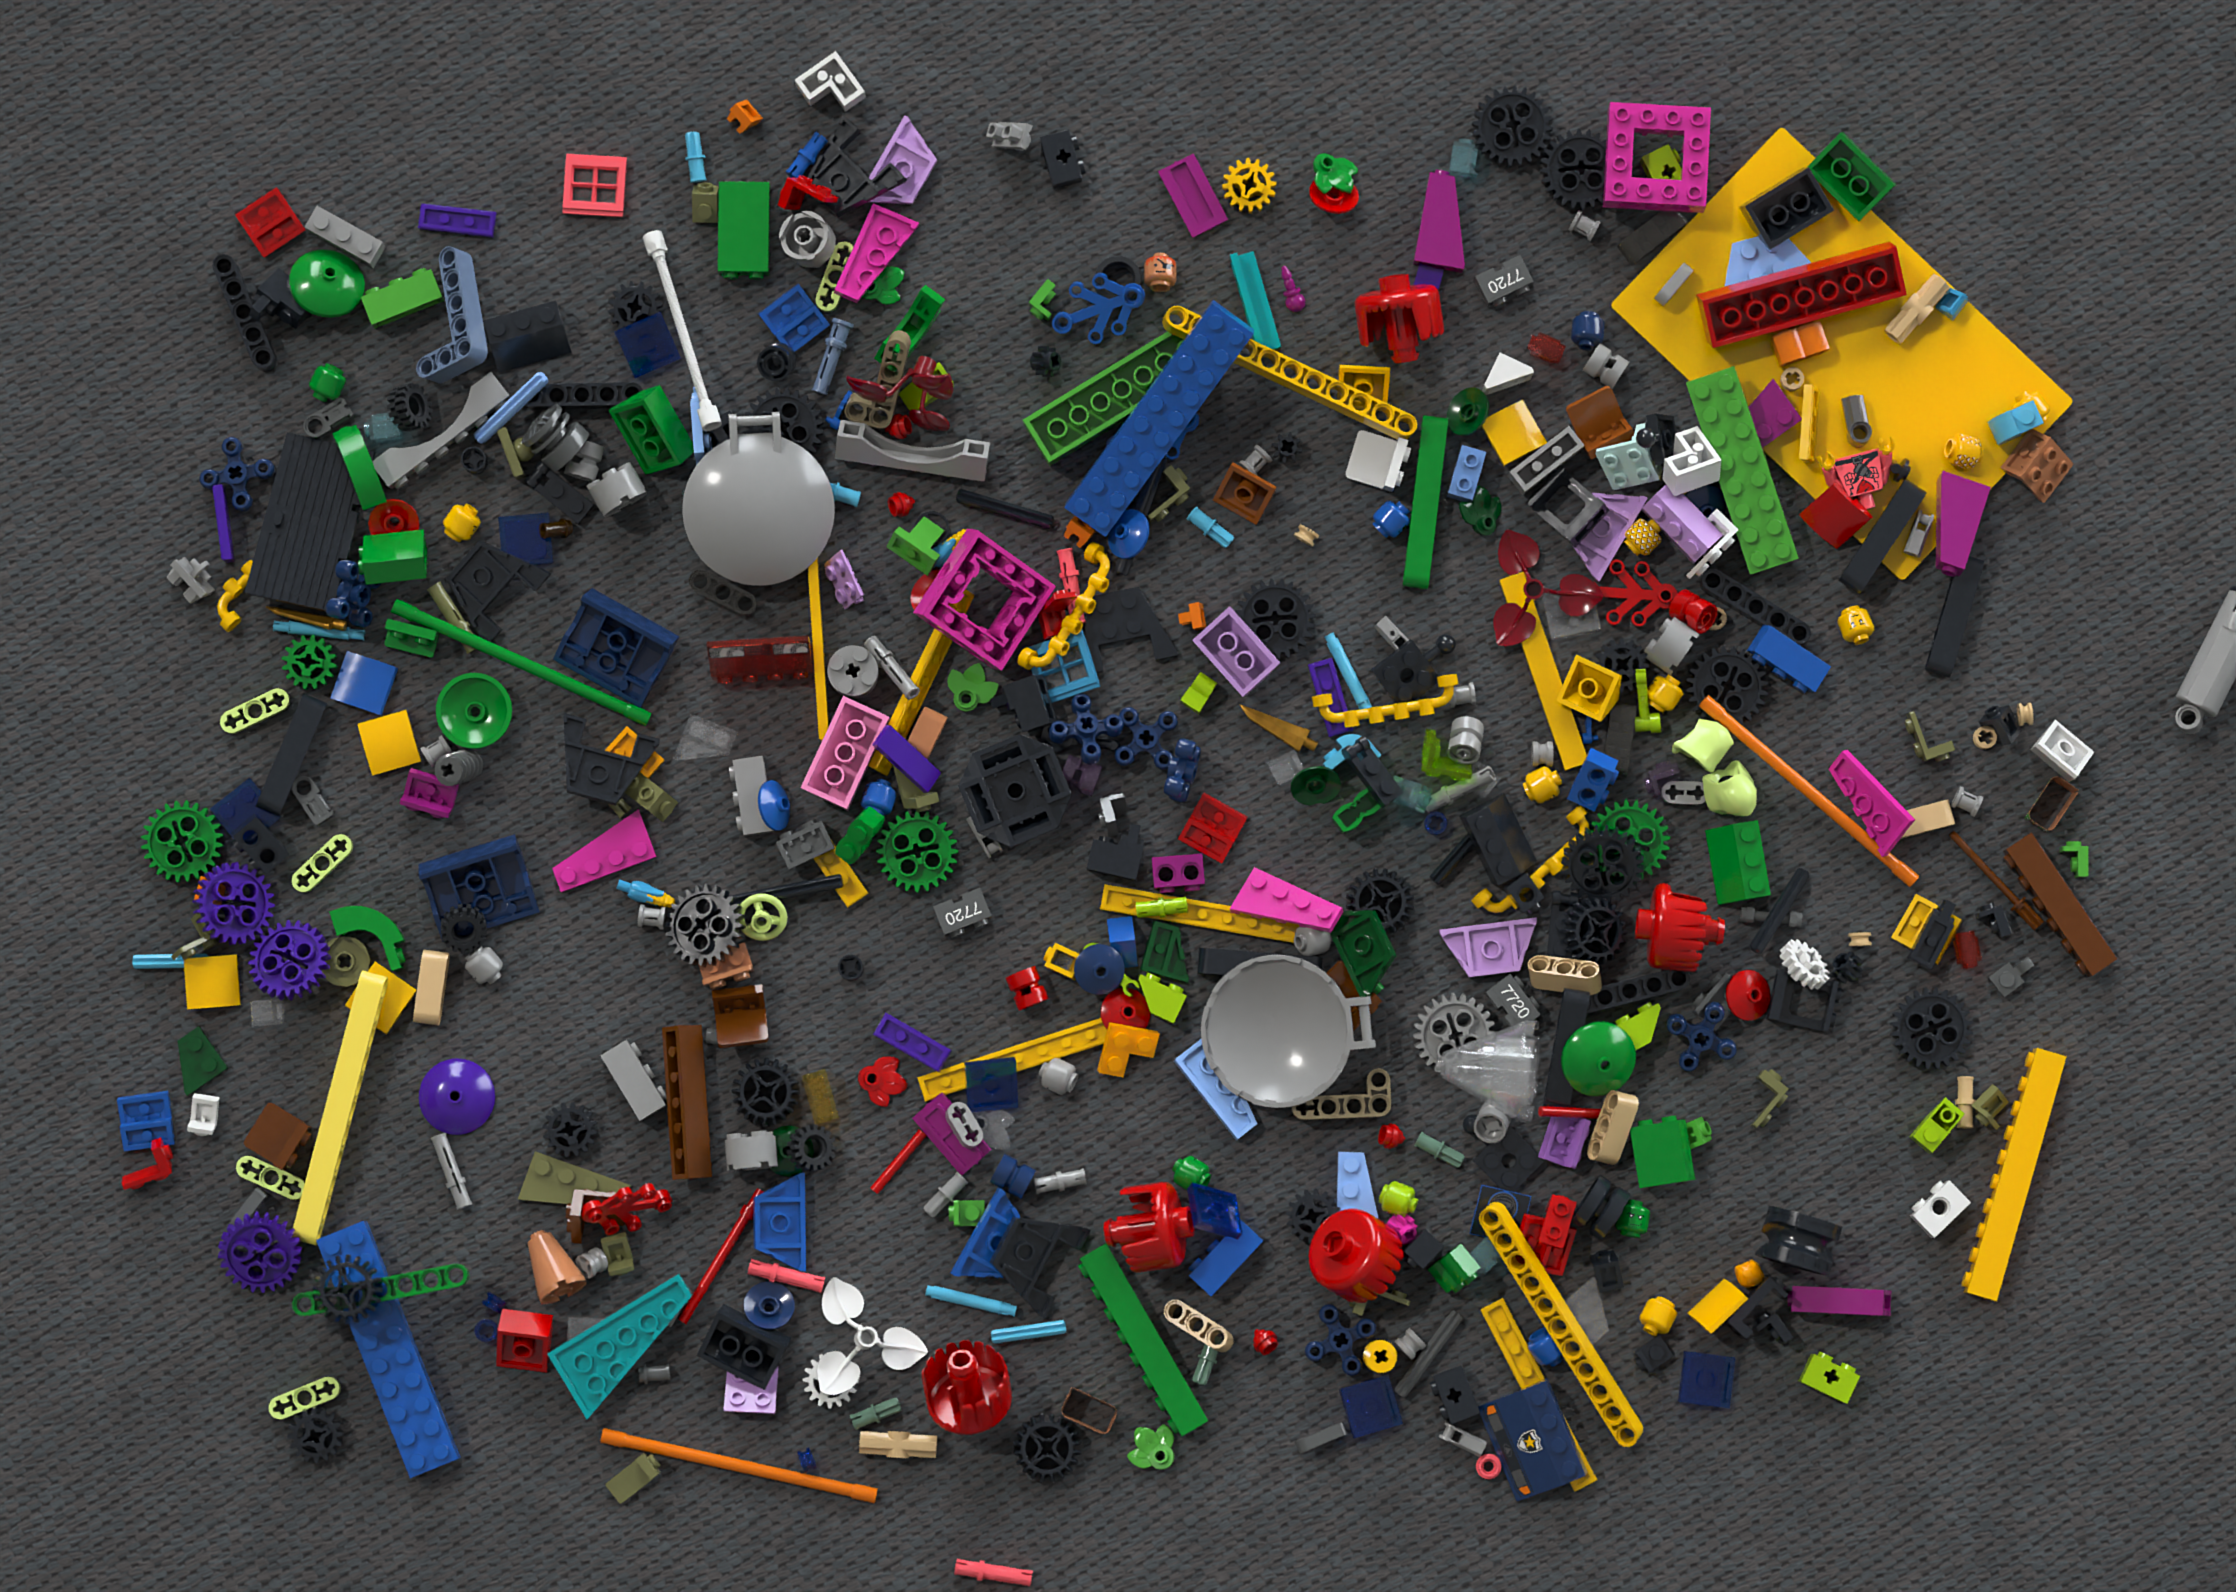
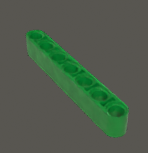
M1423 415L1403 576L1404 587L1428 589L1448 418Z
M451 1264L383 1277L381 1282L388 1289L384 1297H379L381 1298L380 1302L461 1287L468 1282L470 1273L468 1268L462 1264ZM455 1268H459L463 1272V1279L458 1283L453 1282L450 1277L452 1270ZM429 1273H434L438 1277V1283L433 1288L428 1287L425 1282V1278ZM404 1278H409L413 1283L412 1289L407 1293L403 1292L400 1288V1283ZM343 1285L344 1287L341 1288V1291L336 1292V1294L347 1293L349 1297L350 1291L355 1287H359V1285ZM336 1287L327 1288V1291H330ZM368 1287L361 1290L362 1298L356 1303L357 1307L361 1306L365 1301ZM320 1291L298 1294L292 1302L294 1312L300 1316L326 1313L328 1308L326 1307L324 1310L319 1311L318 1306L323 1301L313 1300L315 1296L320 1295ZM304 1297L309 1298L312 1303L310 1310L307 1312L302 1311L299 1307V1302ZM337 1297L335 1307L340 1310L349 1308L342 1297Z

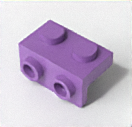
M1551 1117L1538 1157L1575 1169L1581 1159V1150L1585 1139L1589 1135L1591 1121L1583 1118Z

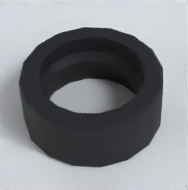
M1111 256L1104 259L1095 274H1105L1111 267L1122 266L1131 272L1133 283L1142 286V276L1138 265L1132 259L1125 256ZM1097 277L1096 283L1103 285V278ZM1104 288L1096 289L1098 294L1109 299L1118 296ZM1131 291L1128 293V296L1134 299L1137 294Z

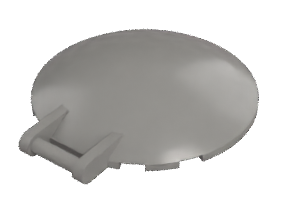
M772 412V415L757 416L729 414V439L714 447L699 461L686 484L682 504L685 531L689 542L700 559L719 575L734 582L747 585L763 586L780 583L795 577L807 569L826 546L832 531L835 513L832 488L827 475L817 460L803 447L781 437L780 412ZM772 425V433H737V427Z
M1266 955L1250 959L1239 964L1224 975L1212 990L1204 1008L1201 1022V1040L1205 1057L1210 1068L1229 1091L1253 1104L1281 1108L1305 1103L1323 1093L1334 1083L1344 1069L1351 1050L1376 1047L1375 1039H1372L1369 1011L1371 996L1345 998L1338 985L1329 975L1314 964L1297 957ZM1359 1005L1362 1040L1354 1041L1351 1006Z

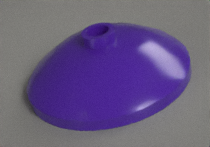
M449 1059L438 1063L425 1075L419 1090V1104L424 1117L434 1128L447 1134L462 1135L478 1129L488 1120L495 1104V1089L488 1073L478 1064L466 1059ZM454 1091L460 1094V1098L457 1101L451 1099V1094Z

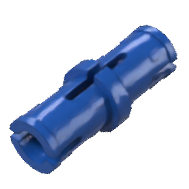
M815 132L806 146L797 152L798 156L785 171L786 174L791 178H798L799 175H803L810 164L813 165L816 162L815 158L825 144L828 143L827 139L822 135L819 137L820 134Z

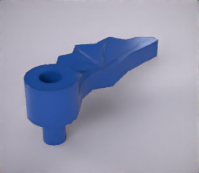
M850 390L845 394L834 418L832 419L827 416L825 419L826 422L830 423V427L837 431L841 421L839 418L847 405L850 395L853 393Z
M1585 715L1586 733H1582L1581 736L1582 743L1592 744V741L1598 740V735L1592 736V719Z

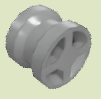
M1532 741V767H1537L1539 764L1553 767V741H1547L1545 744Z
M593 1248L588 1251V1254H581L576 1258V1266L586 1279H590L596 1275V1272L601 1273L607 1270L608 1261L602 1250Z
M1410 1328L1406 1330L1404 1337L1398 1338L1395 1341L1398 1347L1411 1360L1415 1358L1418 1350H1423L1426 1347L1425 1343Z

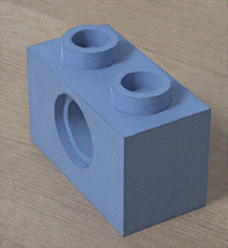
M1464 445L1461 446L1447 497L1462 502H1472L1485 459V451Z

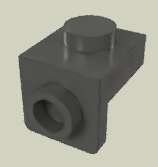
M1124 793L1111 794L1100 798L1102 813H1099L1098 817L1101 828L1107 829L1109 837L1119 835L1114 814L1128 810Z

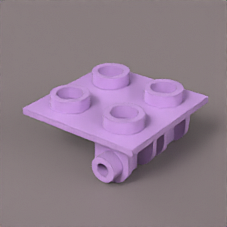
M840 550L824 564L825 574L835 587V595L838 602L843 605L844 609H847L853 603L858 604L864 601L862 597L864 593L859 583H857L858 580L854 576L855 573L852 572L853 569L848 558L845 557L843 550Z
M778 1367L765 1390L727 1372L724 1411L775 1414Z

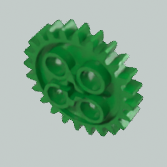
M1625 799L1624 806H1620L1615 801V809L1613 810L1609 806H1605L1607 814L1604 815L1598 812L1597 816L1601 821H1592V825L1594 827L1598 825L1600 831L1604 830L1605 825H1608L1609 829L1614 830L1617 827L1616 821L1618 818L1626 817L1629 819L1630 827L1626 830L1618 828V833L1622 835L1624 832H1628V836L1629 834L1634 836L1635 842L1650 848L1649 851L1641 848V855L1644 856V862L1641 864L1644 865V871L1652 875V866L1661 867L1658 858L1663 860L1667 858L1662 853V850H1669L1670 846L1663 843L1670 839L1669 835L1663 834L1668 829V825L1660 826L1664 817L1655 818L1657 809L1655 808L1649 812L1647 811L1648 803H1645L1641 808L1637 799L1633 806L1629 805L1628 799ZM1643 828H1648L1652 830L1653 838L1649 841H1644L1640 838L1639 831ZM1597 845L1600 853L1599 863L1603 862V850L1601 845ZM1617 850L1616 852H1609V853H1610V854H1617V853H1619V851ZM1604 865L1602 867L1603 872L1606 871V866ZM1613 872V873H1612L1613 876H1614L1616 873H1619V874H1620V877L1623 876V874H1622L1621 872Z
M185 800L183 807H181L179 801H175L174 808H171L167 803L165 804L164 813L156 809L158 815L156 819L149 816V820L153 824L152 826L143 827L149 833L148 835L141 836L148 843L141 846V849L149 850L144 859H153L149 867L155 868L158 866L157 875L160 876L166 871L167 880H170L175 875L176 882L180 883L182 876H184L185 880L189 883L191 882V875L200 880L201 871L209 872L207 868L209 864L214 867L217 866L213 858L222 857L216 851L217 848H224L225 846L218 843V839L223 838L224 834L216 832L222 826L221 824H213V821L216 819L215 815L207 817L208 808L205 807L199 812L200 804L195 803L190 808V802ZM193 818L195 828L189 832L185 831L183 827L185 820ZM173 821L177 822L182 837L188 838L185 845L193 858L192 862L188 861L184 847L177 845L180 838L173 826ZM164 829H170L172 831L171 839L167 842H162L160 833ZM199 841H203L205 851L200 855H196L193 850L194 845ZM174 852H180L182 854V861L178 865H172L170 862L171 855Z
M907 811L905 813V820H902L897 815V824L894 825L888 822L891 830L889 832L886 830L881 831L886 838L885 840L879 839L877 841L880 845H883L882 849L876 850V853L883 855V858L877 862L878 864H886L881 872H890L891 874L887 880L890 882L896 878L897 888L904 883L906 892L909 891L911 886L915 887L916 893H919L920 886H924L928 892L929 884L932 883L938 888L937 880L940 878L946 882L947 879L944 873H953L949 864H957V860L951 858V855L958 854V850L952 849L951 846L955 845L957 840H949V837L954 832L953 830L944 831L947 826L946 822L940 825L937 824L939 816H935L933 820H930L929 812H926L924 817H920L919 812L916 811L915 817L911 818ZM931 830L934 835L932 841L929 843L920 841L919 835L921 831ZM899 836H905L909 840V845L907 848L900 850L895 847V840ZM935 844L939 845L938 849L922 852L920 858H916L915 855H909L901 859L895 858L898 854L913 851V846L918 845L920 849ZM930 854L938 855L940 858L938 866L929 867L926 865L927 856ZM907 860L913 861L916 866L911 874H906L901 870L903 862Z

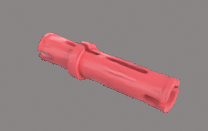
M1073 548L1058 550L1057 554L1061 569L1059 578L1063 580L1064 590H1067L1068 593L1076 592L1078 597L1080 595L1077 578L1079 570H1076ZM1076 599L1068 606L1069 615L1075 608ZM1083 612V614H1082V616L1080 617L1079 620L1082 621L1083 623H1086L1085 616H1084V612Z
M754 1259L750 1261L748 1275L769 1279L771 1283H774V1281L782 1282L815 1292H822L825 1277L778 1266L779 1263L775 1262L770 1264Z
M957 1558L954 1575L974 1577L978 1581L987 1579L1030 1587L1033 1570L986 1564L982 1560L972 1562Z

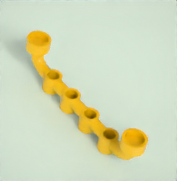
M1091 542L1085 549L1084 559L1092 564L1100 562V568L1097 573L1090 576L1087 589L1077 597L1075 608L1071 614L1063 619L1062 628L1058 635L1050 640L1046 654L1038 657L1037 651L1026 647L1018 656L1019 666L1027 670L1033 667H1044L1050 664L1057 654L1060 656L1066 655L1070 646L1066 639L1070 633L1074 635L1080 633L1083 622L1079 619L1083 612L1092 613L1096 607V601L1092 599L1097 591L1103 593L1109 586V579L1105 577L1110 569V560L1104 553L1103 546Z
M249 560L242 566L241 571L244 575L236 580L232 577L223 585V589L226 592L219 599L217 610L222 619L220 626L226 632L232 631L241 622L242 618L235 611L229 613L227 606L247 586L253 560Z
M1457 674L1438 676V687H1444V692L1437 698L1376 706L1361 710H1350L1341 713H1333L1329 709L1328 705L1333 704L1332 693L1312 696L1313 707L1319 708L1320 714L1325 720L1331 723L1344 722L1345 727L1359 726V720L1368 718L1370 724L1384 722V716L1394 715L1395 720L1409 718V712L1419 711L1420 716L1434 714V708L1442 707L1451 701L1454 694V685L1458 684Z
M1579 805L1566 816V819L1571 825L1577 823L1580 829L1579 833L1584 836L1585 828L1589 829V823L1585 818L1587 811L1583 806ZM1569 841L1556 854L1546 860L1540 868L1529 875L1538 889L1545 884L1542 878L1549 872L1554 876L1564 866L1561 862L1562 857L1565 856L1564 848H1570L1568 846ZM1526 887L1519 892V897L1523 902L1526 901L1523 895L1529 891ZM1484 888L1471 900L1477 908L1482 906L1487 911L1493 913L1503 912L1511 906L1517 909L1508 895L1499 903L1492 902L1490 898L1493 895L1487 888Z

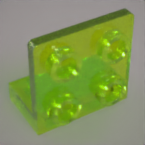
M1426 729L1421 753V771L1433 777H1439L1440 774L1448 775L1451 779L1457 781H1465V778L1471 779L1472 764H1459L1452 761L1449 757L1439 756L1440 739L1436 738V730Z

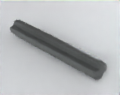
M1451 1311L1395 1387L1394 1391L1398 1395L1405 1398L1463 1320L1459 1313Z

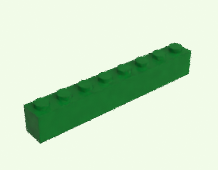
M1107 1244L1081 1257L1082 1263L1078 1265L1085 1279L1089 1276L1092 1279L1094 1286L1091 1287V1290L1099 1301L1103 1298L1107 1305V1308L1104 1309L1110 1323L1116 1321L1120 1328L1116 1333L1123 1345L1127 1343L1130 1345L1133 1352L1129 1356L1136 1367L1141 1365L1146 1374L1142 1378L1149 1390L1154 1387L1158 1397L1155 1398V1401L1161 1411H1168L1171 1419L1167 1422L1174 1434L1180 1432L1181 1436H1184L1208 1422L1207 1417Z

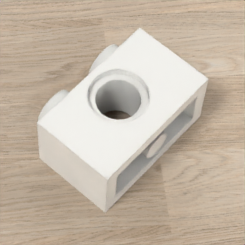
M1940 1180L1930 1189L1932 1195L1926 1201L1921 1198L1911 1208L1914 1212L1910 1217L1931 1238H1935L1971 1203L1950 1180L1944 1183ZM1936 1200L1942 1201L1945 1207L1944 1212L1940 1215L1934 1213L1932 1205Z

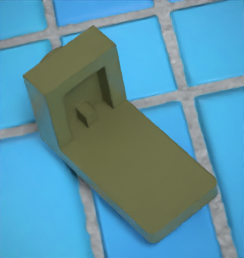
M1170 465L1163 471V475L1177 493L1148 515L1150 522L1155 519L1157 522L1161 521L1170 513L1167 510L1173 504L1179 506L1189 498L1187 493L1190 492V487L1185 482L1187 477L1179 467L1174 469Z
M1912 711L1906 714L1907 719L1904 722L1908 733H1913L1916 743L1913 744L1916 756L1918 758L1922 757L1923 762L1935 759L1936 763L1950 758L1949 753L1955 750L1952 741L1928 749L1915 712Z
M893 765L904 809L916 808L917 812L931 809L930 804L939 802L937 792L923 793Z
M641 773L637 775L625 792L662 822L678 804L674 798Z
M195 914L191 918L201 938L179 948L171 956L173 960L180 957L186 960L195 955L197 949L202 947L204 950H207L217 944L216 939L218 937L210 938L211 930L202 931L206 924L204 922L197 923V920L201 918V914Z
M1764 1069L1756 1077L1773 1091L1775 1095L1750 1125L1754 1129L1759 1125L1763 1128L1772 1117L1769 1112L1774 1106L1779 1108L1788 1098L1785 1093L1789 1088L1780 1082L1783 1078L1772 1069L1769 1072Z
M1392 1290L1391 1294L1387 1292L1377 1294L1407 1306L1411 1302L1406 1300L1407 1294ZM1350 1302L1349 1306L1353 1307L1352 1313L1362 1316L1367 1302Z
M643 1453L608 1481L606 1487L621 1504L659 1475L661 1472L658 1468L661 1465L652 1454L648 1456L646 1453Z

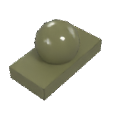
M506 427L499 429L497 433L513 476L517 480L525 478L526 476L520 461L526 462L532 459L535 455L531 452L532 445L530 447L523 445V437L513 442Z

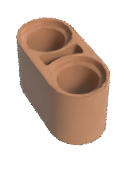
M925 706L908 742L928 760L948 717Z

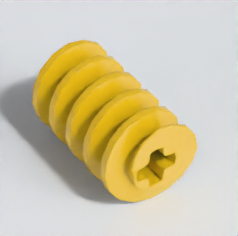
M1375 1340L1365 1347L1363 1360L1370 1370L1385 1373L1395 1366L1397 1352L1391 1343L1384 1340ZM1384 1350L1385 1361L1379 1360L1376 1362L1377 1357L1374 1353Z

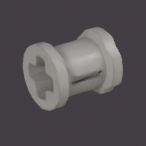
M1578 210L1568 230L1571 232L1574 230L1591 241L1601 222L1589 219L1582 215V211Z
M1258 445L1254 447L1255 450L1245 460L1239 462L1242 468L1255 475L1267 462L1271 463L1273 461Z
M1473 682L1467 686L1454 687V694L1451 701H1449L1451 708L1465 703L1476 705Z
M442 735L439 736V740L425 748L423 746L420 748L431 767L435 766V762L441 756L453 753Z
M1960 786L1952 800L1951 807H1959L1970 812V815L1975 817L1983 797L1980 795L1977 797L1964 791V787Z
M640 904L638 927L648 925L656 926L663 930L666 907L653 909L645 908V905Z

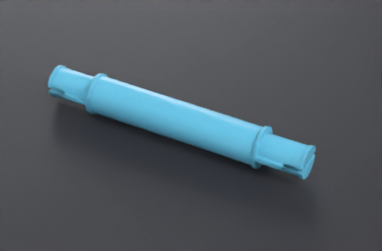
M274 620L273 631L288 632V634L315 635L317 637L346 640L358 639L363 641L365 637V630L350 629V627H347L345 631L328 630L309 623L291 620L289 622Z
M1334 632L1325 636L1326 644L1357 703L1356 705H1358L1360 710L1372 707L1338 638L1335 637Z
M928 1285L925 1296H931V1298L939 1299L940 1301L1007 1316L1012 1315L1015 1317L1017 1306L1010 1303L944 1287Z

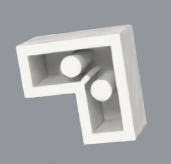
M836 51L795 79L796 87L810 106L830 92H832L845 112L866 98L865 91Z
M1696 426L1676 433L1673 450L1674 456L1664 459L1663 481L1672 494L1677 496L1719 481L1721 459L1699 427Z

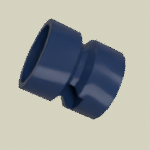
M1004 1154L990 1183L1001 1189L1008 1187L1010 1194L1021 1199L1036 1170L1025 1164L1018 1166L1016 1159Z

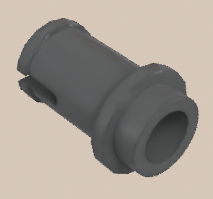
M644 1364V1367H639L640 1382H645V1384H648L650 1381H670L669 1364L646 1366Z

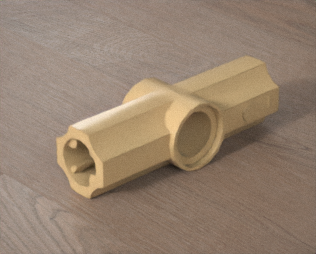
M1933 274L1921 289L1908 299L1900 309L1901 312L1888 324L1884 330L1887 336L1900 345L1912 330L1925 320L1933 310L1932 307L1945 295L1950 288L1946 281L1940 276Z
M861 1431L859 1453L879 1454L894 1458H909V1456L936 1458L937 1436L911 1434V1432L888 1431V1433Z

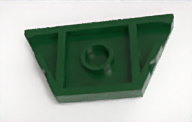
M1375 910L1343 911L1330 934L1359 996H1371L1397 955Z

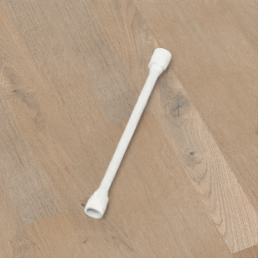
M651 231L643 236V241L648 256H653L661 276L669 307L700 401V409H697L699 420L704 431L715 430L722 425L716 405L713 406L711 400L708 399L700 369L697 365V359L665 261V253L667 252L665 240L661 231Z

